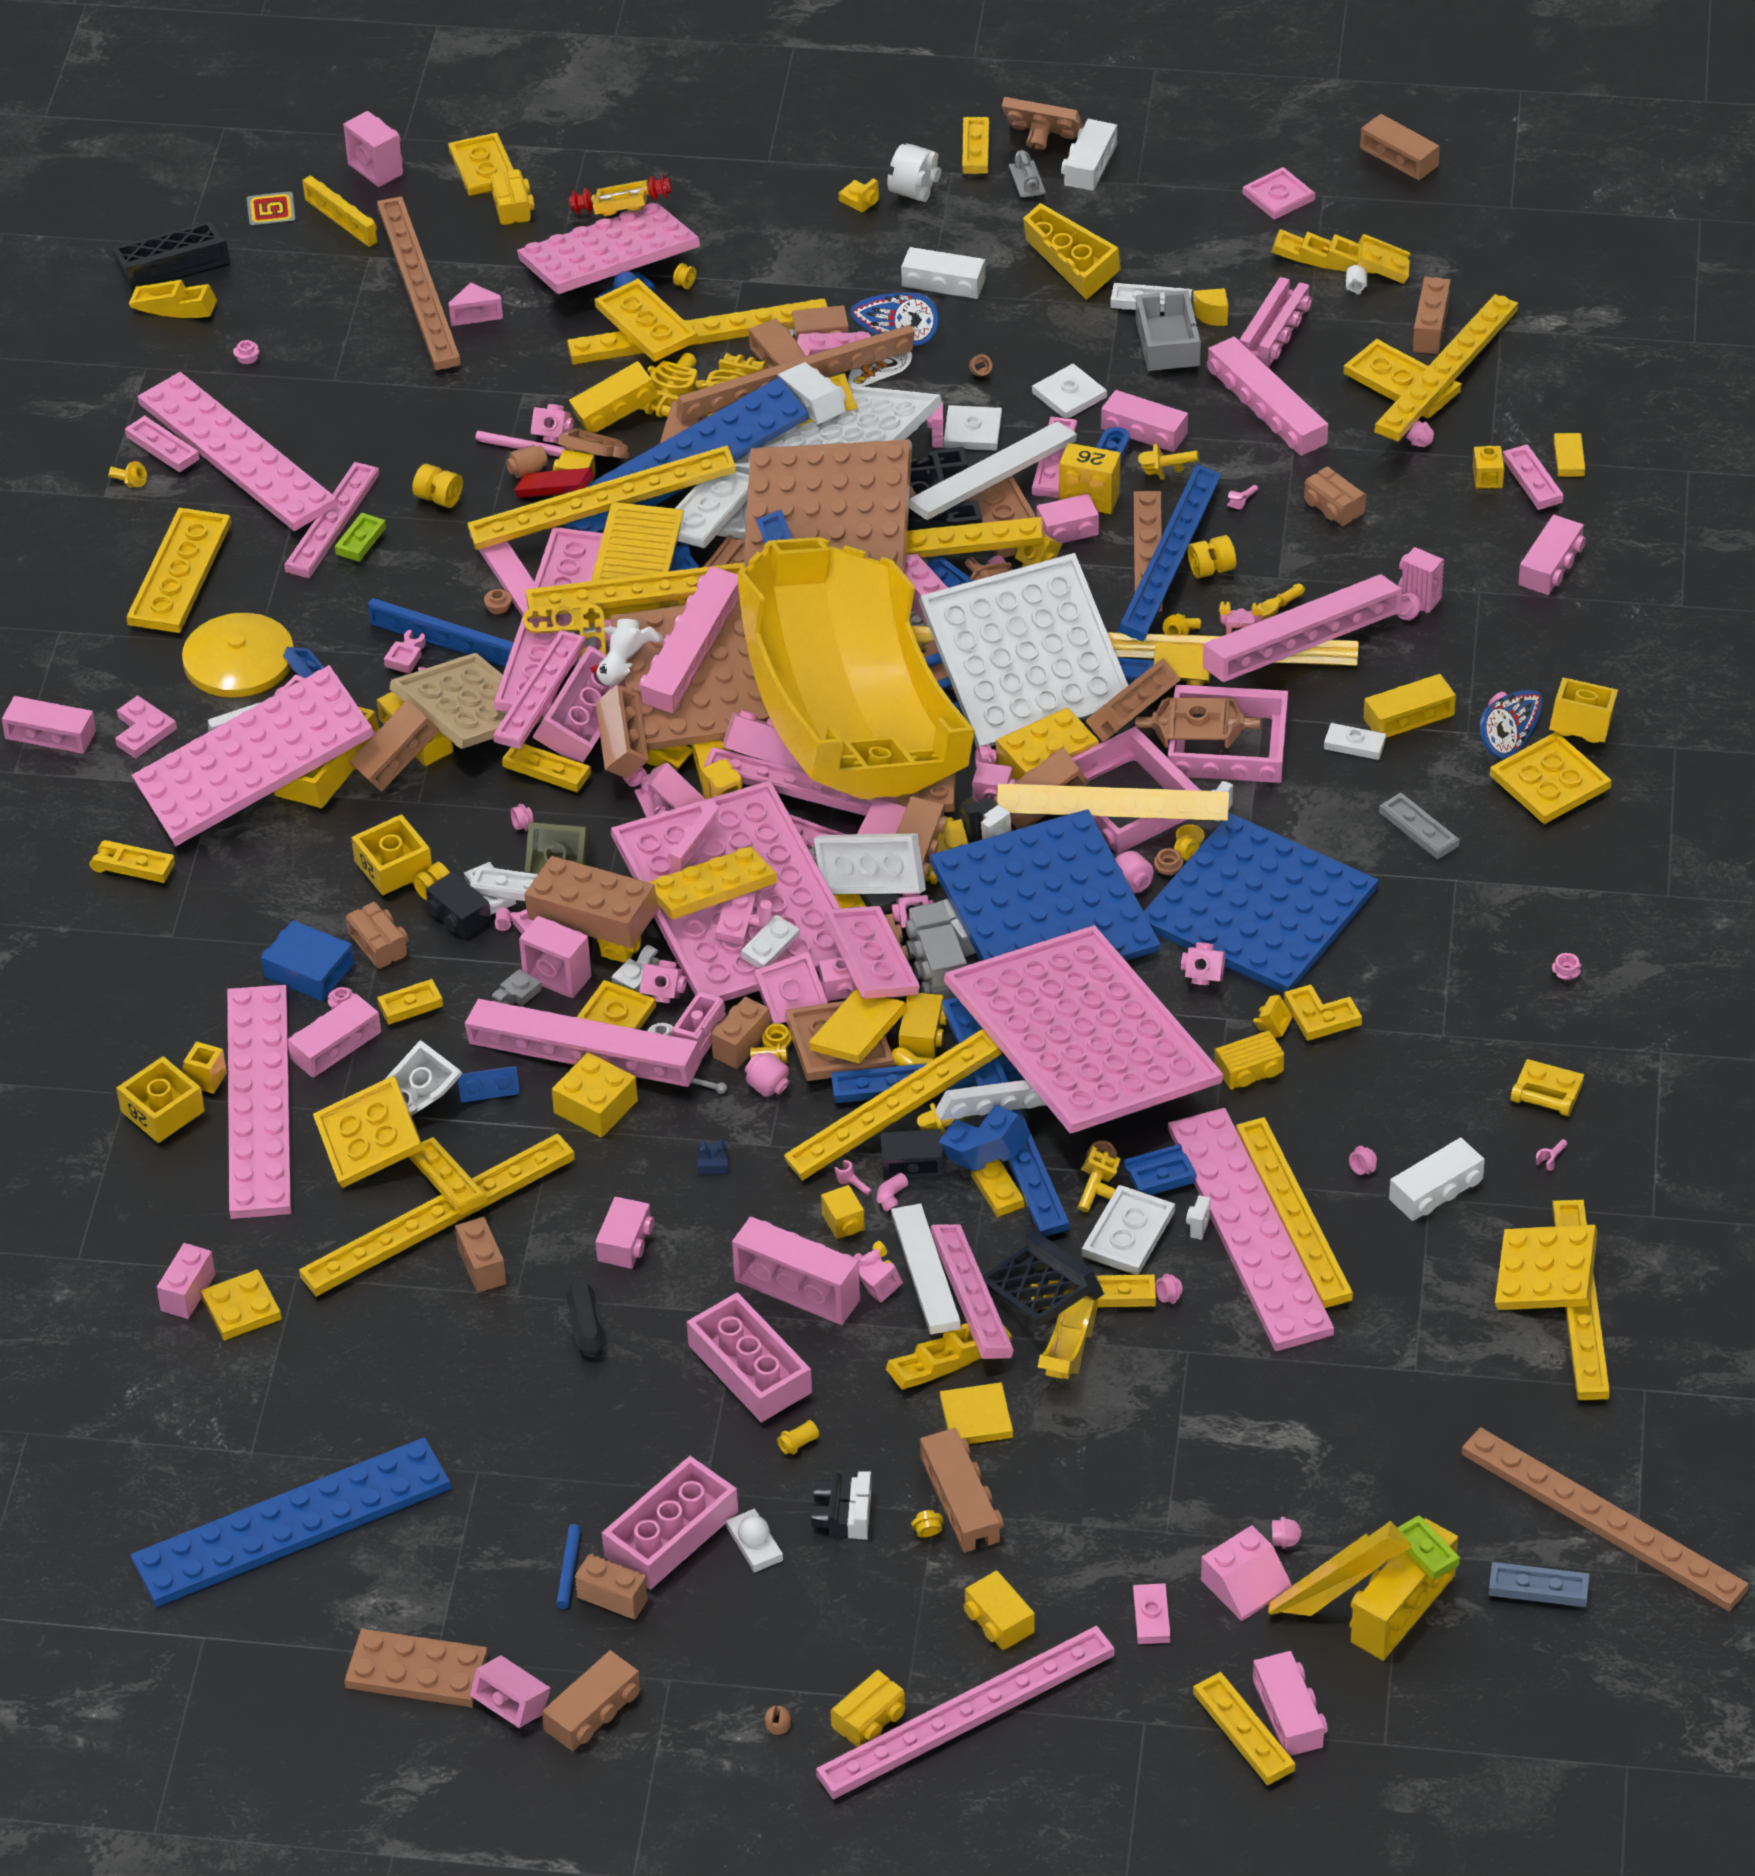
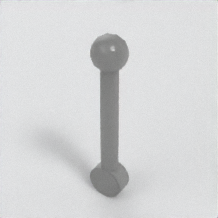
M694 1077L691 1083L715 1089L719 1094H724L727 1091V1085L723 1082L716 1084Z

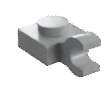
M519 969L500 984V989L493 993L492 998L499 1003L513 1005L516 1002L523 1006L542 991L541 982Z

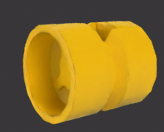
M426 463L416 472L412 486L413 495L427 501L433 500L435 504L446 508H452L461 495L463 479L459 474L447 470L442 471L441 468Z
M1227 535L1212 538L1209 544L1206 541H1200L1188 545L1189 564L1196 578L1213 575L1215 570L1218 573H1222L1236 568L1235 550Z

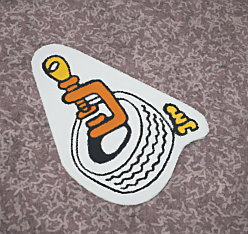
M909 351L852 369L849 374L848 383L853 386H866L900 373L910 364L912 354Z

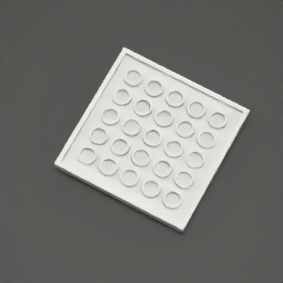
M849 385L854 400L858 405L857 409L844 412L820 424L810 422L794 427L758 448L905 440L942 405L941 397L938 394ZM750 452L734 461L736 472L749 475Z
M1075 553L925 594L919 598V603L963 715L975 730L973 740L976 748L977 746H985V744H989L990 747L996 745V739L1066 707L1080 721L1088 719L1128 686Z

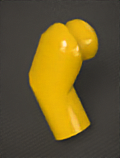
M903 1047L895 1048L892 1051L894 1065L927 1064L933 1061L931 1057H917Z

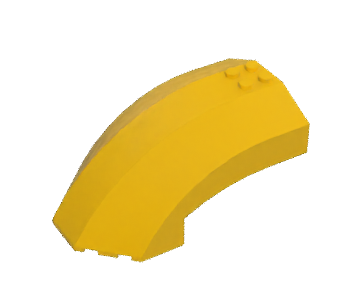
M821 537L767 541L764 544L763 551L757 552L749 560L748 566L746 568L742 567L738 571L737 577L743 628L754 677L770 720L785 746L811 780L859 799L872 800L876 797H900L901 795L914 794L969 765L975 730L950 701L927 665L909 622L915 587L896 563L885 557H881L880 561L866 557V551L847 545L843 549L830 546V540Z

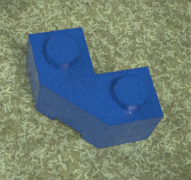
M995 1105L979 1128L954 1119L939 1140V1144L952 1163L974 1172L985 1168L986 1163L1000 1158L1002 1162L1014 1158L1031 1134L1018 1114Z

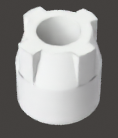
M1353 265L1346 271V289L1356 294H1361L1364 287H1367V270L1361 266Z

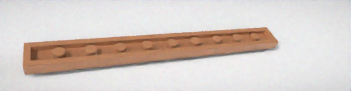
M402 196L377 201L382 223L434 369H447L461 365L458 350Z
M911 325L903 326L678 396L676 417L682 423L718 412L778 378L777 374L803 362H806L814 369L816 368L824 377H829L912 351L915 330Z
M1480 1427L1462 1446V1455L1725 1610L1730 1612L1748 1591L1749 1583Z

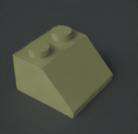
M529 822L525 873L539 874L551 856L587 865L591 827Z

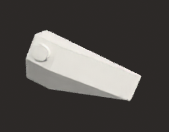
M420 1040L385 1079L393 1075L396 1077L412 1116L442 1097L463 1073Z

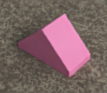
M473 283L468 284L449 302L451 326L503 319L501 296Z

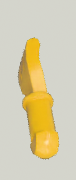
M1295 584L1291 589L1278 594L1277 597L1261 603L1263 605L1262 620L1273 617L1278 613L1280 606H1286L1288 602L1301 597L1305 592V587L1301 584Z

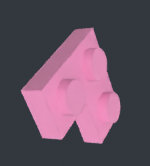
M137 695L117 710L118 718L131 727L115 738L116 746L136 759L177 729L176 721Z

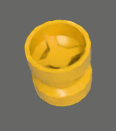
M436 862L429 867L426 873L420 872L413 877L414 887L418 894L427 901L426 888L450 872L442 863Z

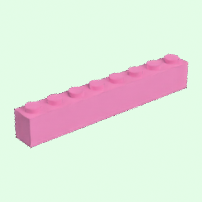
M1380 574L1206 642L1203 645V668L1222 682H1226L1400 613L1402 588Z
M478 999L465 1022L468 1041L472 1045L574 1065L589 1052L636 1077L689 1087L701 1063L698 1041L534 1010L522 1006L503 1004L496 1001Z

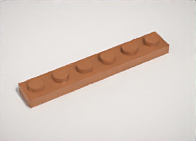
M1134 491L1135 592L1162 537L1161 491ZM1163 602L1158 611H1163Z

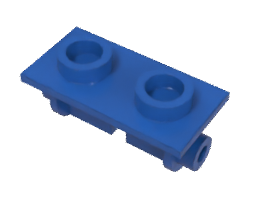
M516 1066L463 1073L457 1079L461 1103L520 1094Z

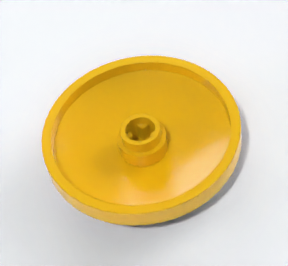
M254 613L227 614L205 622L190 634L183 647V666L188 679L197 688L206 693L228 698L252 696L274 687L289 673L291 665L283 657V654L287 647H293V641L286 628L272 618Z

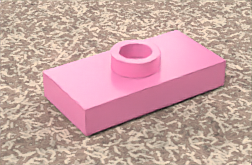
M1166 1584L1133 1585L1137 1643H1170Z

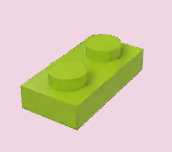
M361 513L335 545L336 555L360 562L386 529L385 520Z
M1420 1515L1397 1528L1411 1544V1548L1406 1552L1433 1581L1459 1566L1460 1557Z

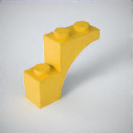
M1082 1298L1058 1315L1050 1342L1044 1353L1039 1357L1038 1367L1046 1369L1045 1375L1069 1379L1070 1374H1079L1086 1337H1092L1099 1301Z

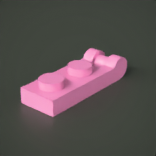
M706 800L701 804L699 817L693 825H687L678 844L674 843L668 853L670 873L686 868L715 830L718 805L714 801Z

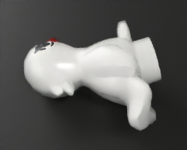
M633 619L617 620V628L612 626L604 627V632L611 636L610 651L599 664L590 667L592 673L596 674L600 682L606 686L619 685L626 678V675L631 672L629 668L633 664L627 663V659L633 656L643 644L649 641L661 642L663 640L662 635L652 627L640 630V622Z

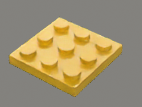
M1557 731L1490 767V776L1543 824L1550 822L1611 788V779Z
M394 1075L313 1114L337 1181L342 1188L424 1149L398 1080Z
M1596 1225L1504 1229L1495 1298L1497 1310L1589 1306L1598 1234Z

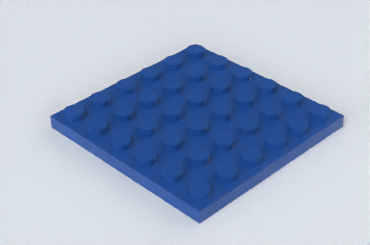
M1089 809L930 855L929 862L980 961L1094 925L1125 961L1157 952L1160 949L1161 944Z
M1229 813L1228 821L1220 823L1147 907L1144 914L1156 935L1187 949L1189 947H1196V942L1214 944L1213 950L1226 951V967L1284 993L1293 990L1377 890L1379 879Z

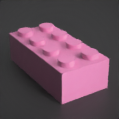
M591 645L584 652L532 737L563 757L582 764L600 737L596 701L614 687L602 684L598 676L592 673L590 667L599 664L607 655ZM624 681L619 685L625 687Z
M751 1216L732 1241L735 1282L840 1325L844 1324L860 1301L859 1260L854 1259L848 1254H842L827 1248L821 1243H815L800 1237L794 1232H788L773 1226L767 1221H761Z
M738 1292L687 1321L688 1345L761 1423L812 1393L811 1368Z
M689 1456L602 1532L604 1557L613 1563L616 1562L617 1566L622 1565V1568L627 1567L629 1570L633 1569L634 1572L639 1571V1574L644 1573L646 1587L651 1590L726 1524V1520L738 1513L737 1488L692 1456Z

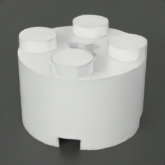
M908 143L906 145L901 144L891 161L890 166L895 168L893 175L888 174L887 185L889 191L926 202L929 198L933 182L937 183L941 175V168L937 167L938 153Z

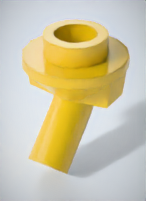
M132 461L127 465L126 470L111 466L108 477L125 481L124 483L129 488H140L146 483L147 472L140 462Z
M1179 613L1167 617L1163 623L1165 634L1188 635L1189 629H1200L1201 627L1200 618H1185V615Z

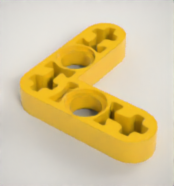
M595 604L540 606L529 608L525 612L523 624L530 633H558L560 630L580 632V636L586 637V641L592 637L599 639L601 642L599 651L606 655L604 613L599 606ZM593 610L595 615H599L600 619H595V630L601 629V633L592 631L584 634V629L589 630V621L583 618V616L588 615V611ZM565 611L571 615L572 621L569 625L560 626L557 624L555 618L559 612ZM546 612H552L551 623L553 627H547L548 621L539 622V627H533V623L527 620L531 619L534 613H538L539 618H547ZM584 647L583 650L581 651V657L583 656L584 652L586 651V648H585V647Z

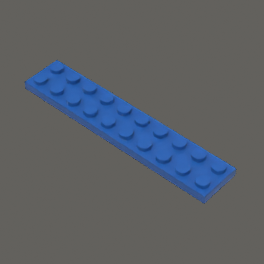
M778 377L594 480L587 487L727 445L735 461L751 452V448H758L808 420V411L782 379ZM683 489L632 504L655 506ZM609 511L562 525L565 529L603 533Z
M424 1437L131 1554V1560L156 1608L451 1489L450 1480Z

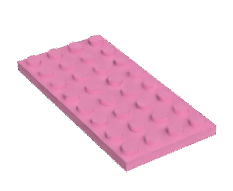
M330 665L228 722L219 725L201 737L192 740L174 752L167 754L149 766L142 768L140 771L132 774V777L176 847L373 737L375 732Z

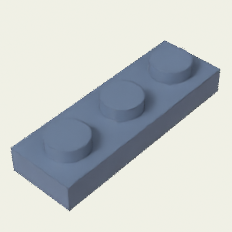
M1492 1562L1488 1595L1586 1607L1589 1573Z

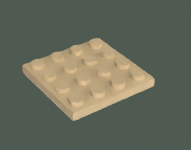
M477 653L393 679L390 683L389 689L404 702L409 700L440 729L441 733L461 749L493 739V734L507 714L504 711L494 710V700L503 674ZM540 716V718H539V720L537 721V723L542 722V719H543L542 716Z

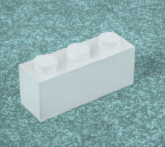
M1088 119L1084 128L1079 129L1077 141L1075 144L1072 143L1069 157L1064 159L1062 163L1061 173L1064 174V185L1091 191L1095 190L1117 146V124Z
M909 247L901 266L902 287L978 299L985 282V259Z
M806 362L777 374V377H780L808 411L809 418L815 423L820 424L846 412L843 402L846 400L842 388L836 386L828 377H824L816 368H812Z
M1460 1137L1391 1178L1389 1200L1414 1221L1422 1215H1428L1442 1203L1453 1200L1467 1188L1479 1184L1483 1179L1485 1159Z

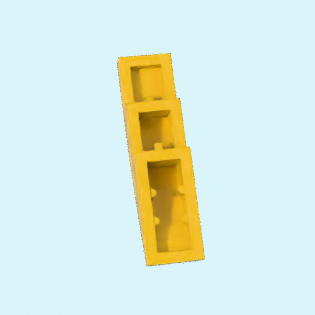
M1279 229L1271 253L1297 262L1346 272L1350 266L1357 265L1360 244L1334 234L1332 241L1310 232H1307L1305 237L1301 238ZM1366 269L1367 273L1376 274L1375 272Z
M967 1323L960 1325L961 1329L944 1332L943 1338L917 1344L914 1354L888 1360L887 1372L903 1390L954 1372L982 1358ZM1004 1326L1008 1338L1011 1341L1013 1336Z

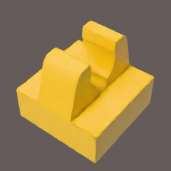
M1280 995L1270 996L1265 1006L1260 1007V1018H1254L1253 1022L1258 1030H1270L1273 1037L1276 1038L1283 1036L1293 1016Z

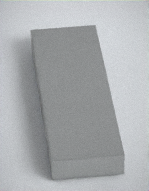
M1399 793L1380 805V814L1436 859H1440L1459 847V838L1404 794Z

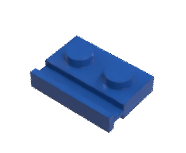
M1181 1144L1124 1160V1169L1128 1172L1129 1179L1135 1190L1148 1195L1195 1183L1197 1173L1186 1153L1183 1152Z

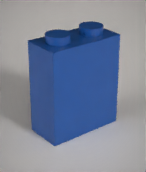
M295 920L279 933L275 942L269 948H266L261 956L264 978L281 985L286 984L288 988L322 1002L355 964L351 943Z

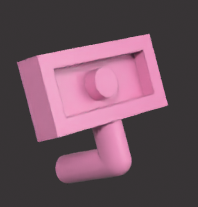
M750 892L724 901L715 932V939L744 945L749 925L763 928L770 922L771 901H761L759 915L752 914L757 893Z

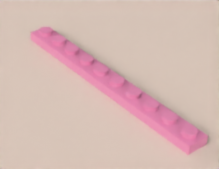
M1095 1626L816 1768V1777L832 1799H835L1113 1657L1114 1647L1101 1630Z

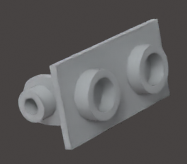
M1024 150L1018 151L1015 156V163L1009 164V168L1020 197L1046 194L1034 160L1030 161L1028 152Z

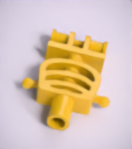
M684 353L677 364L662 361L656 368L649 366L648 372L659 397L639 409L645 410V413L649 415L656 411L657 417H668L672 401L678 402V396L694 392L697 382H706L705 380H698L697 370L693 369L697 362L696 358L690 353Z
M726 353L724 359L719 361V370L710 372L705 383L697 382L696 388L700 390L767 369V361H756L754 357H749L745 361L744 355L739 354L736 357Z

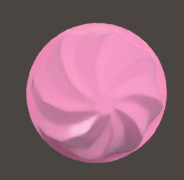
M1418 420L1412 426L1406 438L1411 441L1413 446L1425 447L1433 442L1434 432L1426 421L1422 423Z
M1281 1517V1520H1272L1273 1546H1282V1549H1286V1547L1296 1545L1301 1536V1529L1296 1521Z

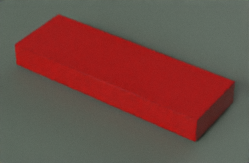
M591 468L526 473L514 489V492L518 498L566 494L586 488L594 474Z

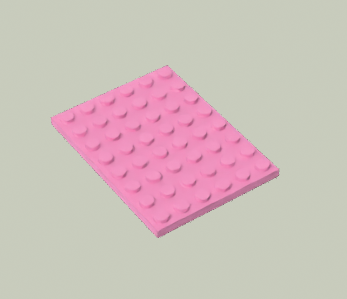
M766 781L706 799L714 801L718 805L717 825L688 866H695L707 862L714 857H721L740 848L751 846L777 874V883L753 891V893H757L752 914L759 915L761 901L769 900L772 903L771 919L777 914L800 929L799 937L774 963L809 951L816 972H819V961L842 957L823 919L826 910L841 908L772 782ZM706 800L611 828V836L634 879L650 882L660 876L672 874L669 872V850L674 843L678 844L687 825H693L699 817L701 804ZM724 902L673 920L658 905L659 909L654 918L680 968L683 969L684 976H687V981L695 996L697 993L702 992L727 1001L759 991L752 973L758 968L741 958V950L761 931V927L749 925L744 945L715 939V932Z
M1095 925L945 972V984L1070 1134L1222 1083L1224 1074Z

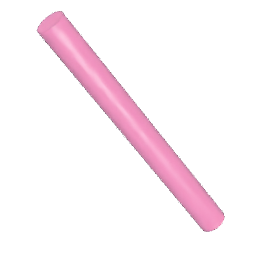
M477 431L475 440L478 442L514 449L541 445L546 455L560 457L563 449H565V447L483 431Z

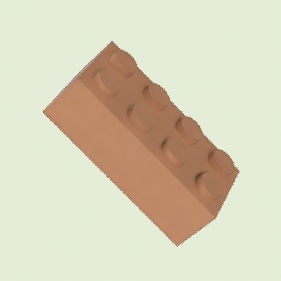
M554 856L548 859L524 894L530 920L534 921L537 916L553 920L572 930L580 931L587 936L633 948L659 909L655 884Z

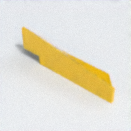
M1390 1521L1370 1536L1366 1533L1273 1599L1269 1604L1268 1613L1274 1615L1283 1612L1312 1616L1384 1565L1388 1559L1410 1549L1411 1544Z

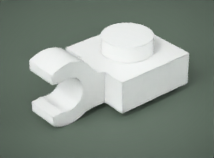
M650 945L645 946L637 962L629 958L611 977L612 983L640 993L644 964L657 965L659 959L653 956L656 955L658 950Z

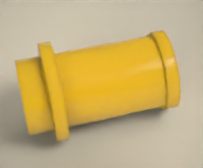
M777 1043V1046L751 1047V1059L757 1053L762 1055L769 1052L784 1064L788 1063L787 1045L781 1046V1043Z
M808 1420L790 1432L783 1431L777 1442L784 1454H795L798 1448L814 1439L816 1440L820 1435L814 1422Z

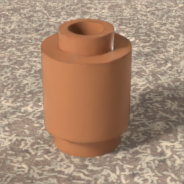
M531 445L510 452L509 459H506V465L511 475L515 474L517 478H521L526 473L542 471L543 467L548 466V459L541 445L537 447Z

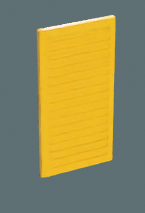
M611 502L591 581L669 572L684 510ZM662 602L602 609L604 620H611L612 615L660 609ZM593 610L588 611L587 616H583L584 619L589 621V625H595V619H600L599 615H595Z

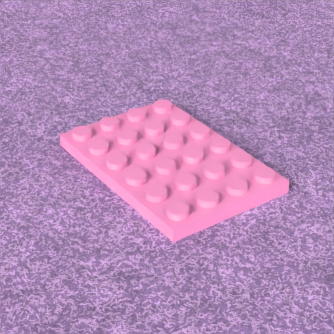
M649 203L639 210L625 211L617 217L601 219L596 224L587 227H577L572 232L563 235L556 234L549 237L548 240L539 243H529L524 248L518 249L517 252L520 261L557 294L700 247L697 235L660 204Z

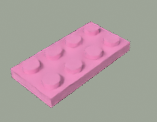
M880 906L825 911L823 919L863 999L918 994L920 985Z

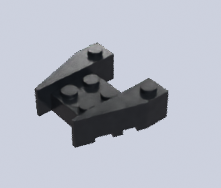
M956 447L934 450L928 453V457L918 461L916 458H912L910 486L916 495L967 469L968 463L964 448ZM978 501L961 502L929 520L924 519L909 508L907 531L982 523Z

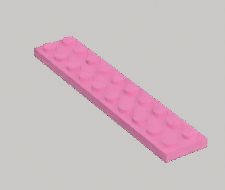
M179 372L137 396L139 405L188 445L196 449L200 455L293 531L298 530L338 506L337 498L183 373Z
M553 527L532 588L591 581L603 533ZM567 613L556 615L555 620L558 625L567 626L571 623L572 618ZM547 616V618L535 617L527 620L533 623V627H539V622L548 621L547 627H553L551 616ZM522 617L494 700V710L509 711L558 633H530L524 627ZM559 688L557 689L556 693L554 694L549 704L545 708L544 712L542 713V717L546 716L547 712L554 703Z
M285 984L227 989L230 1218L291 1214L287 986Z
M1221 1108L1168 1122V1131L1174 1144L1182 1145L1183 1152L1186 1153L1197 1173L1194 1185L1199 1195L1211 1198L1210 1218L1275 1352L1334 1336V1326L1226 1109Z

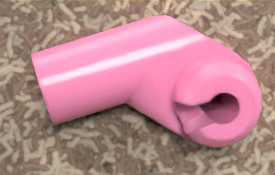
M903 1173L895 1175L882 1183L878 1188L876 1200L878 1204L881 1203L883 1210L888 1211L898 1205L894 1194L908 1186V1180Z

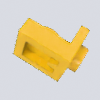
M872 179L866 185L854 180L839 192L840 202L862 213L879 200L878 181Z

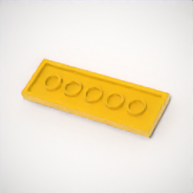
M178 508L127 614V625L176 633L181 632L231 525L230 515Z

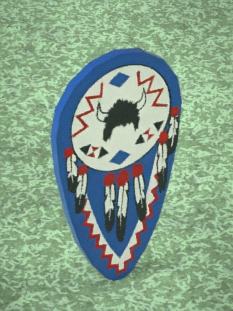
M891 293L872 296L861 300L852 306L850 310L852 318L859 325L876 335L911 325L915 330L913 346L922 345L930 341L936 334L939 326V312L935 303L927 296L919 293Z
M1520 690L1496 700L1485 709L1480 721V732L1484 746L1491 755L1497 759H1506L1517 753L1525 744L1541 712L1542 696L1538 691Z

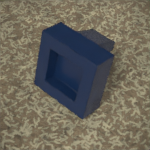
M702 1140L697 1144L698 1175L728 1173L727 1142L724 1143L723 1140H717V1143H706L705 1140Z

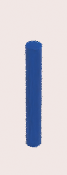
M571 1524L568 1527L556 1606L560 1609H567L570 1603L581 1527L577 1524Z

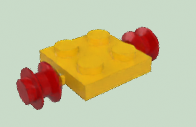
M662 174L660 180H655L653 176H650L649 181L643 180L597 189L596 195H592L587 188H584L583 194L579 195L573 190V196H569L571 211H576L578 216H580L581 210L584 209L591 214L593 208L595 215L602 213L603 216H610L617 213L618 210L636 211L641 209L642 206H645L649 194L654 201L658 200L659 195H664L666 199H669V194L673 190L670 178H665V175Z

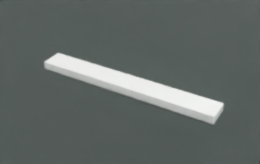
M1057 421L910 498L909 508L924 519L929 520L1063 449L1068 443L1076 442L1077 433Z

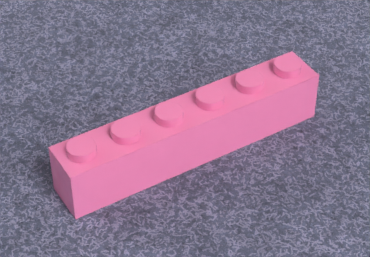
M1236 337L1229 338L1208 348L1207 367L1210 373L1218 377L1227 389L1235 393L1240 401L1251 408L1258 418L1262 419L1270 426L1274 433H1277L1286 441L1290 448H1293L1302 456L1327 444L1328 423Z
M710 566L706 575H701L697 583L696 592L688 597L685 611L682 615L679 614L675 620L674 630L671 635H666L660 654H656L653 657L650 671L647 675L644 674L640 680L639 691H641L642 704L672 714L674 713L739 600L737 574Z

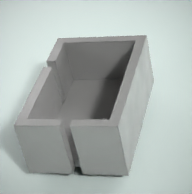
M1188 290L1165 292L1164 316H1160V293L1136 295V323L1147 370L1200 366L1201 341Z
M944 901L909 908L910 920L906 921L905 924L910 941H906V948L909 958L915 959L914 971L916 978H922V993L943 995V1000L956 997L944 982L945 972L967 966L953 925L950 924V917Z

